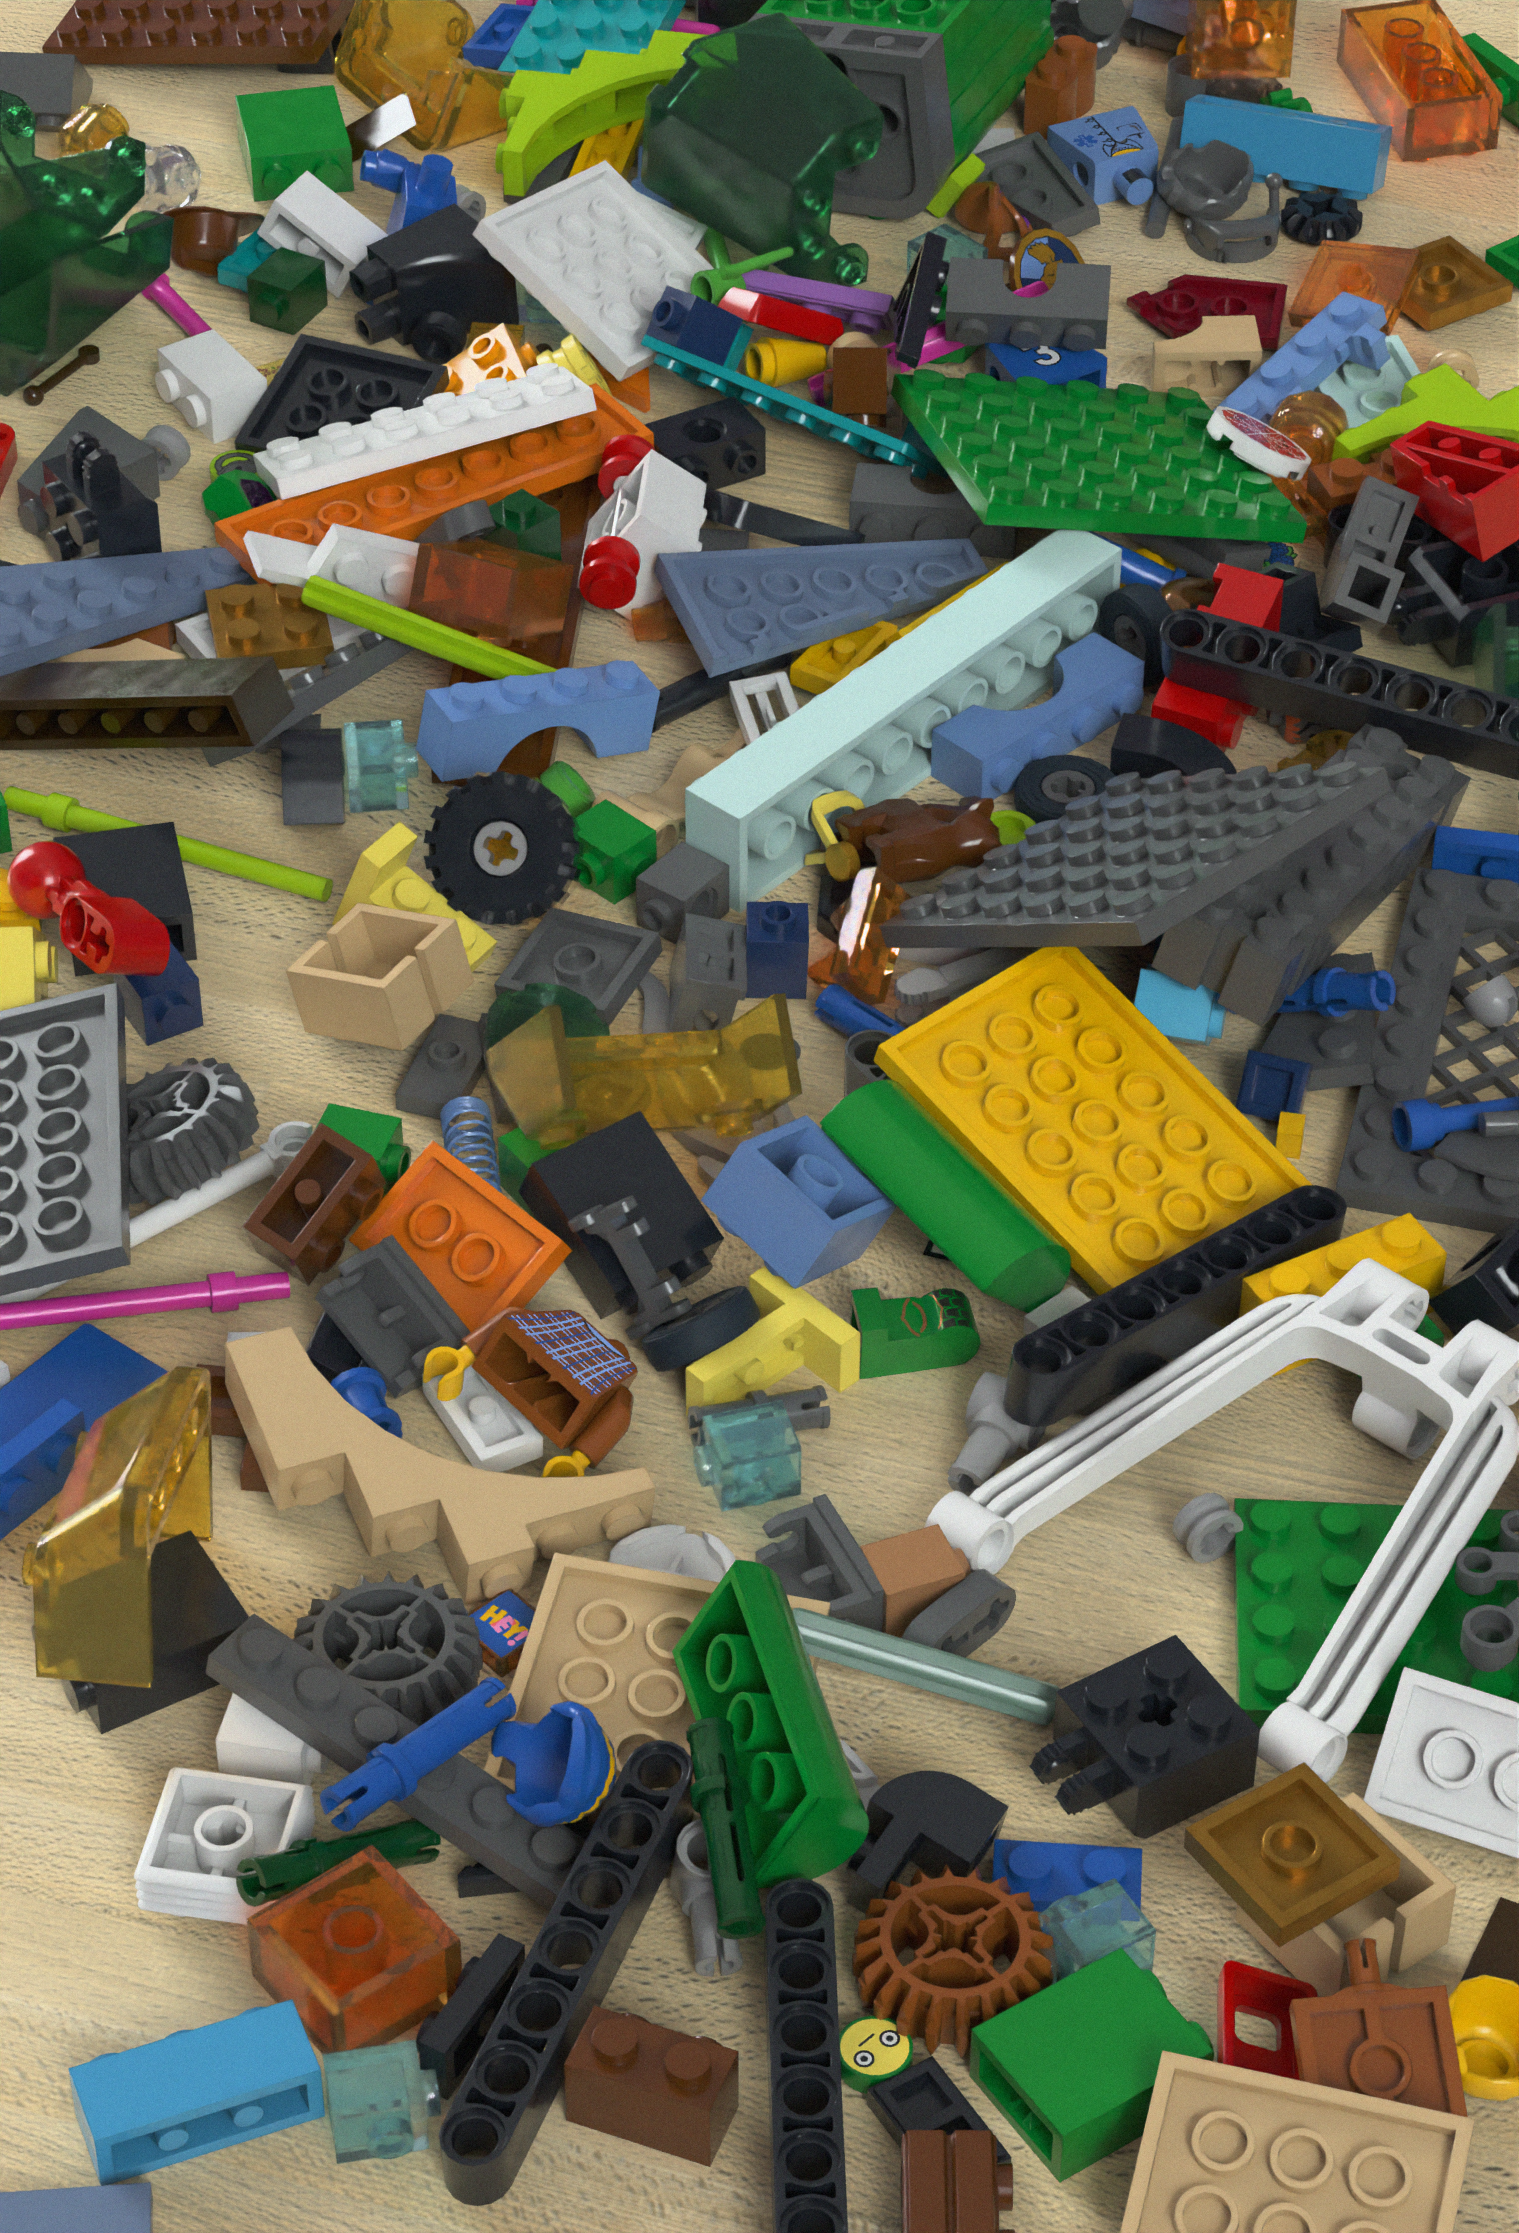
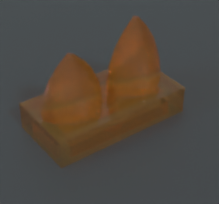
M878 867L858 870L851 896L844 900L830 916L834 927L840 932L837 946L823 954L808 968L807 975L817 985L825 988L832 984H838L869 1005L885 1003L899 948L886 947L879 925L901 913L899 909L900 904L913 897Z

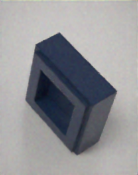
M1248 1050L1235 1107L1243 1114L1278 1122L1281 1111L1302 1114L1313 1064Z

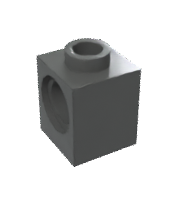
M681 841L636 877L637 925L650 931L659 932L660 937L677 945L686 913L720 920L729 912V865Z

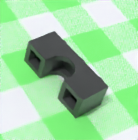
M950 257L946 300V341H957L970 346L983 343L1013 344L1016 347L1026 349L1037 346L1066 347L1073 351L1106 349L1111 265L1057 262L1056 280L1052 288L1041 296L1027 298L1014 294L1006 287L1003 281L1004 260Z
M857 462L850 497L849 530L865 534L864 543L969 538L980 557L1014 559L1019 527L984 525L960 490L948 494H929L920 491L912 484V467Z

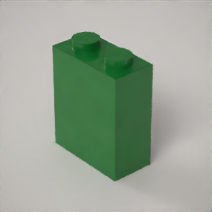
M334 85L235 95L238 140L254 202L275 200L306 171L314 175L335 193L354 191L352 149Z
M1120 1947L973 2028L971 2032L969 2076L1060 2183L1143 2136L1162 2050L1213 2061L1214 2049L1204 2029L1195 2021H1187L1167 1999L1166 1992L1154 1973L1148 1969L1141 1970Z

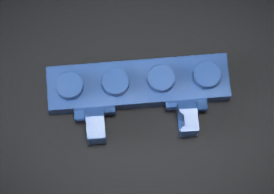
M1342 291L1218 406L1229 407L1243 412L1272 428L1282 424L1309 435L1322 422L1317 398L1310 394L1346 360L1378 371L1390 359L1385 342L1386 335L1379 331L1387 323L1384 306Z

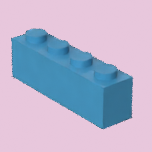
M1198 94L1185 102L1179 148H1183L1188 143H1192L1194 148H1201L1212 140H1219L1245 151L1251 156L1254 166L1252 182L1265 183L1268 174L1274 172L1280 174L1282 179L1289 180L1288 186L1293 189L1317 191L1319 185L1338 188L1337 193H1342L1344 198L1362 200L1367 199L1368 194H1373L1384 187L1393 126Z

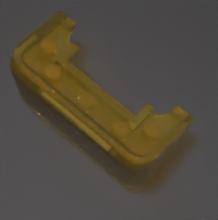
M355 0L335 56L336 77L344 87L372 111L402 93L407 92L416 126L400 135L418 150L438 154L507 131L506 119H501L499 116V99L502 89L509 88L515 73L481 68L472 65L468 60L464 59L462 47L475 33L472 17L465 8L455 0Z

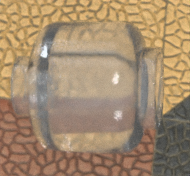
M176 144L147 147L136 151L131 157L124 174V185L129 198L141 210L151 214H159L174 208L191 206L197 198L201 183V171L193 155L183 146Z

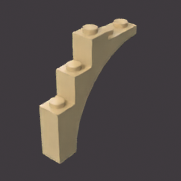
M291 1326L225 1343V1386L277 1511L297 1505H316L325 1501L330 1496L344 1493L371 1558L393 1551L398 1553L409 1552L426 1542L437 1539L465 1605L485 1599L494 1600L508 1590L515 1594L520 1589L531 1587L533 1561L542 1558L553 1559L554 1552L568 1555L575 1549L606 1540L619 1541L642 1528L651 1527L655 1486L645 1466L597 1476L538 1478L482 1470L433 1455L385 1431L345 1401L312 1364Z

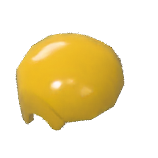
M1481 1975L1460 1981L1448 2000L1464 2093L1473 2098L1499 2102L1519 2096V1985L1512 1980L1489 1975Z

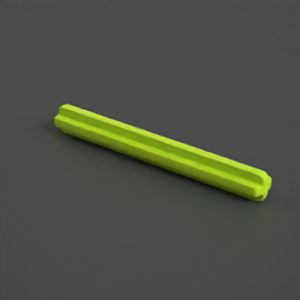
M316 575L309 577L302 592L301 601L308 607L496 680L504 679L510 675L528 676L558 670Z

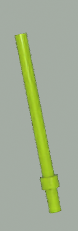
M9 786L3 796L8 810L42 819L45 827L69 833L72 829L92 833L144 826V824L82 807L78 799L56 792L45 796ZM176 834L182 861L321 902H327L331 896L333 889L332 879Z

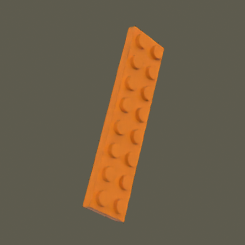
M595 383L589 385L593 389L597 408L595 411L285 500L278 499L215 522L216 542L222 548H226L258 584L267 583L270 587L275 584L263 578H258L243 537L248 530L319 546L331 525L335 523L413 542L441 515L462 505L478 500H486L488 506L520 489H524L537 497L540 494L569 483L580 482L588 476L599 473L602 466L603 449L612 438L625 434L636 435L646 439L654 447V433Z

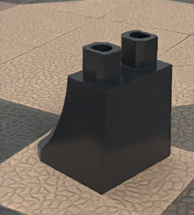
M454 203L367 246L368 262L349 271L350 283L355 295L364 303L373 300L374 304L354 315L356 330L371 345L392 337L400 345L406 346L412 344L411 335L419 318L428 312L437 311L456 318L465 328L466 334H486L501 323L512 333L517 331L520 326L515 277L499 261L495 260L488 250L472 235L479 222Z

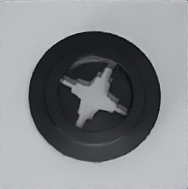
M1323 190L1318 194L1303 191L1298 198L1286 199L1285 207L1281 210V226L1285 232L1302 242L1312 245L1327 246L1348 241L1355 237L1362 228L1363 213L1358 210L1357 202L1351 199L1344 200L1342 193L1339 192L1330 195L1325 194Z

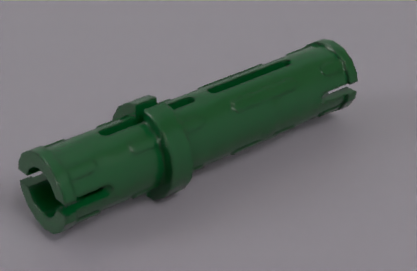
M705 1718L692 1723L688 1727L689 1731H686V1740L690 1747L695 1783L690 1787L689 1793L691 1806L701 1816L707 1865L710 1872L718 1922L716 1924L717 1933L726 1939H746L761 1933L763 1926H766L765 1916L761 1908L754 1855L751 1848L745 1806L750 1801L749 1784L744 1777L739 1775L732 1723L724 1718Z
M415 1818L326 1841L317 1842V1838L311 1836L293 1841L287 1850L265 1856H253L242 1859L237 1866V1870L241 1873L255 1870L256 1873L237 1876L236 1885L241 1898L253 1907L303 1893L304 1898L311 1899L327 1894L334 1885L343 1882L358 1880L411 1865L433 1862L439 1856L440 1851L436 1848L422 1851L420 1848L440 1845L441 1837Z

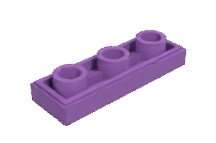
M757 269L741 274L746 284V290L839 317L843 322H848L849 327L855 331L877 335L880 329L894 330L893 320L896 312L893 311L895 299L892 295Z

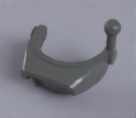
M1273 172L1268 174L1265 179V184L1269 189V208L1265 216L1233 221L1209 220L1197 217L1196 215H1189L1187 219H1184L1183 230L1191 250L1209 261L1226 264L1227 262H1253L1272 253L1278 244L1279 227L1281 226V213L1279 211V188L1283 182L1281 175ZM1264 236L1263 238L1248 241H1225L1226 239Z

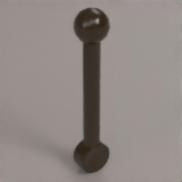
M95 345L80 347L77 358L40 385L28 386L23 392L24 401L29 406L40 405L44 400V394L82 366L98 363L100 361L99 348Z

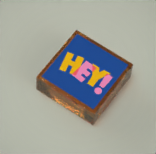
M512 1588L499 1592L468 1613L469 1617L475 1619V1625L479 1629L483 1662L501 1678L517 1668L536 1611L531 1604Z

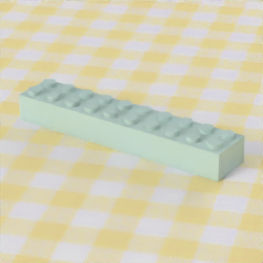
M1057 529L685 788L686 844L729 865V908L741 913L746 909L747 902L758 901L806 866L804 865L805 854L820 848V836L811 821V807L814 799L831 792L847 790L860 798L865 808L886 799H899L931 775L932 729L972 705L994 710H1022L1053 687L1054 656L1093 632L1101 635L1099 626L1100 607L1107 595L1120 589L1122 548L1088 531ZM849 806L840 807L824 815L833 833L839 832L835 828V819L843 814H852V809Z

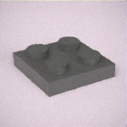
M551 907L495 982L497 1002L608 1029L661 954L660 934L655 931Z

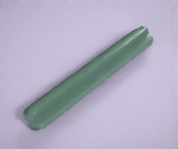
M800 1607L792 1610L808 1655L1043 1726L1049 1725L1054 1719L1056 1691L1060 1690L1057 1685Z

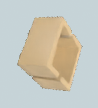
M357 903L326 932L328 941L318 940L286 970L305 1032L401 1051L411 1045L435 1020L434 1014L447 1010L474 982L456 919L364 903Z
M1355 1792L1341 1800L1401 1859L1399 1876L1396 1881L1281 1947H1278L1238 1904L1236 1908L1235 1920L1298 1980L1314 1986L1318 1997L1331 1996L1351 1986L1346 1952L1343 1947L1345 1942L1359 1939L1361 1947L1364 1938L1375 1939L1381 1983H1387L1389 1968L1399 1975L1447 1944L1457 1886Z

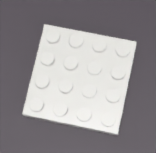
M606 160L481 219L472 234L488 250L490 255L499 261L525 287L526 291L536 298L562 324L568 333H573L578 341L598 360L600 365L619 382L654 364L653 361L656 353L642 346L641 341L652 320L654 307L661 299L666 285L691 294L690 285L694 274L699 271L714 269Z

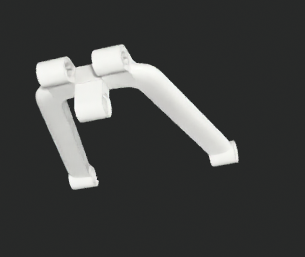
M1366 1258L1357 1263L1323 1297L1292 1294L1277 1297L1257 1306L1001 1471L977 1488L970 1496L957 1490L949 1492L934 1506L927 1518L925 1527L939 1524L952 1549L960 1548L964 1552L972 1573L979 1569H986L994 1575L1005 1565L1015 1545L1026 1534L1287 1365L1306 1358L1325 1360L1362 1376V1392L1356 1401L1352 1414L1353 1425L1405 1457L1414 1460L1423 1455L1433 1444L1442 1427L1447 1431L1445 1438L1422 1474L1299 1686L1286 1698L1287 1702L1281 1704L1272 1712L1260 1730L1257 1757L1282 1773L1305 1762L1327 1784L1344 1760L1348 1746L1347 1736L1359 1723L1455 1564L1458 1554L1464 1549L1516 1462L1519 1453V1423L1515 1414L1508 1406L1515 1404L1519 1400V1342L1480 1320H1474L1467 1324L1442 1348L1415 1332L1428 1308V1291L1371 1258Z

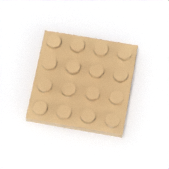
M554 1552L509 1690L516 1704V1714L508 1721L538 1724L551 1711L550 1707L552 1705L571 1701L588 1708L614 1747L617 1766L615 1783L629 1756L636 1748L646 1742L657 1740L674 1742L683 1747L691 1757L689 1743L686 1740V1731H689L688 1727L696 1722L672 1650L720 1582ZM787 1595L792 1610L800 1607L829 1616L830 1602ZM809 1655L816 1674L820 1658ZM490 1749L484 1771L515 1791V1768L503 1757L492 1755ZM661 1787V1788H655V1789H652V1790H658V1791H660V1790H666V1789H669V1788H663V1787ZM607 1799L601 1801V1807L595 1812L585 1814V1816H588L589 1823L595 1824ZM694 1812L692 1821L701 1819L700 1813Z
M1162 2050L1120 2233H1453L1475 2119Z

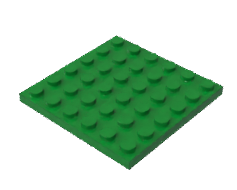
M928 369L915 370L913 375L894 374L891 389L892 397L984 525L1303 544L1307 521L1264 471L1233 454L1234 451L1229 449L1233 442L1224 434L1220 441L1212 438L1206 426L1214 412L1201 399L1199 393L1184 387H1171L1168 389V392L1149 391L1143 386L1130 383L1119 384L1117 389L1099 388L1097 385L1083 380H1070L1067 382V385H1053L1039 378L1021 376L1016 379V382L997 381L994 377L982 373H968L965 375V378H951Z

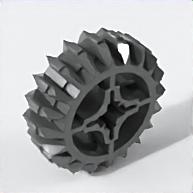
M193 1057L188 1058L179 1066H174L171 1062L167 1063L163 1070L153 1074L146 1072L145 1077L137 1083H127L129 1202L131 1204L141 1203L146 1199L151 1205L158 1204L166 1196H171L174 1200H178L183 1192L192 1188L200 1190L202 1184L207 1180L221 1178V1170L227 1165L237 1164L241 1160L239 1152L249 1149L254 1143L252 1135L260 1127L256 1117L259 1112L254 1104L255 1098L247 1083L243 1082L240 1075L234 1072L229 1063H218L215 1058H207L198 1062Z
M388 1571L383 1582L369 1583L360 1574L355 1588L350 1590L334 1584L329 1600L312 1599L308 1616L297 1618V1627L294 1631V1639H292L418 1726H421L477 1687L480 1670L483 1668L479 1629L475 1625V1619L468 1616V1611L464 1607L462 1598L449 1599L443 1583L424 1589L418 1574L405 1583L396 1582L390 1571ZM427 1647L437 1654L435 1659L424 1654V1650ZM338 1658L348 1663V1666L343 1671L334 1664Z

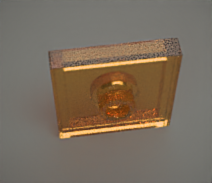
M1322 240L1288 312L1291 326L1303 328L1344 291L1383 305L1387 323L1379 331L1385 333L1386 336H1390L1422 267L1421 251L1419 249Z

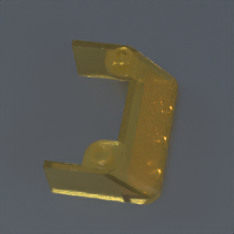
M785 993L771 995L721 1030L578 1038L565 1037L560 1005H550L485 1052L489 1080L526 1139L539 1140L540 1148L546 1150L564 1148L578 1141V1138H585L640 1110L655 1133L715 1129L716 1136L719 1138L742 1136L754 1131L753 1122L764 1118L802 1094Z
M177 1366L98 1417L93 1422L89 1432L81 1431L79 1434L75 1463L44 1526L38 1543L29 1542L23 1557L24 1586L33 1587L36 1677L144 1688L151 1687L154 1680L150 1558L159 1537L172 1538L189 1530L193 1532L198 1541L211 1542L213 1537L211 1381L207 1368Z

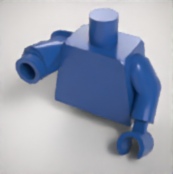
M386 148L383 151L377 150L376 152L364 151L360 168V181L370 182L374 187L396 193L387 224L388 236L454 203L457 205L455 177L451 175L453 164L448 158L437 154H429L424 156L422 165L412 161L409 162L406 157ZM373 300L367 302V304L373 306Z

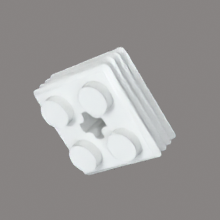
M183 1767L172 1768L169 1771L134 1874V1879L136 1880L135 1888L138 1890L136 1894L139 1899L138 1907L142 1910L168 1913L179 1917L189 1916L238 1923L248 1927L272 1929L282 1927L292 1896L267 1902L256 1907L248 1905L238 1892L236 1877L253 1874L256 1871L241 1873L237 1870V1866L242 1859L287 1850L293 1841L311 1836L316 1817L313 1815L315 1811L313 1806L314 1798L312 1796L313 1788L309 1785Z

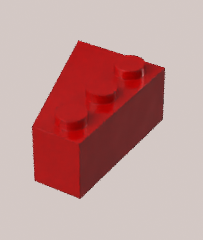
M1430 420L1390 443L1397 487L1419 496L1414 511L1415 515L1481 562L1486 561L1519 540V443Z
M1219 563L1212 576L1213 582H1215L1213 602L1210 607L1199 605L1197 610L1279 633L1284 580ZM1165 676L1152 703L1151 717L1188 728L1211 741L1224 753L1227 748L1233 750L1237 746L1242 733L1243 722L1247 716L1255 717L1260 707L1182 686L1170 681Z

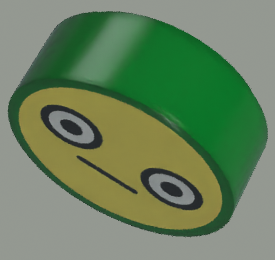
M865 2016L850 2022L840 2032L841 2079L852 2089L867 2094L869 2088L912 2067L913 2042L910 2034L907 2036L898 2034L896 2032L897 2022L890 2018L879 2020L875 2016Z

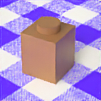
M939 1524L860 1546L884 1589L882 1632L902 1638L912 1620L923 1610L971 1574L964 1552L960 1548L952 1549Z

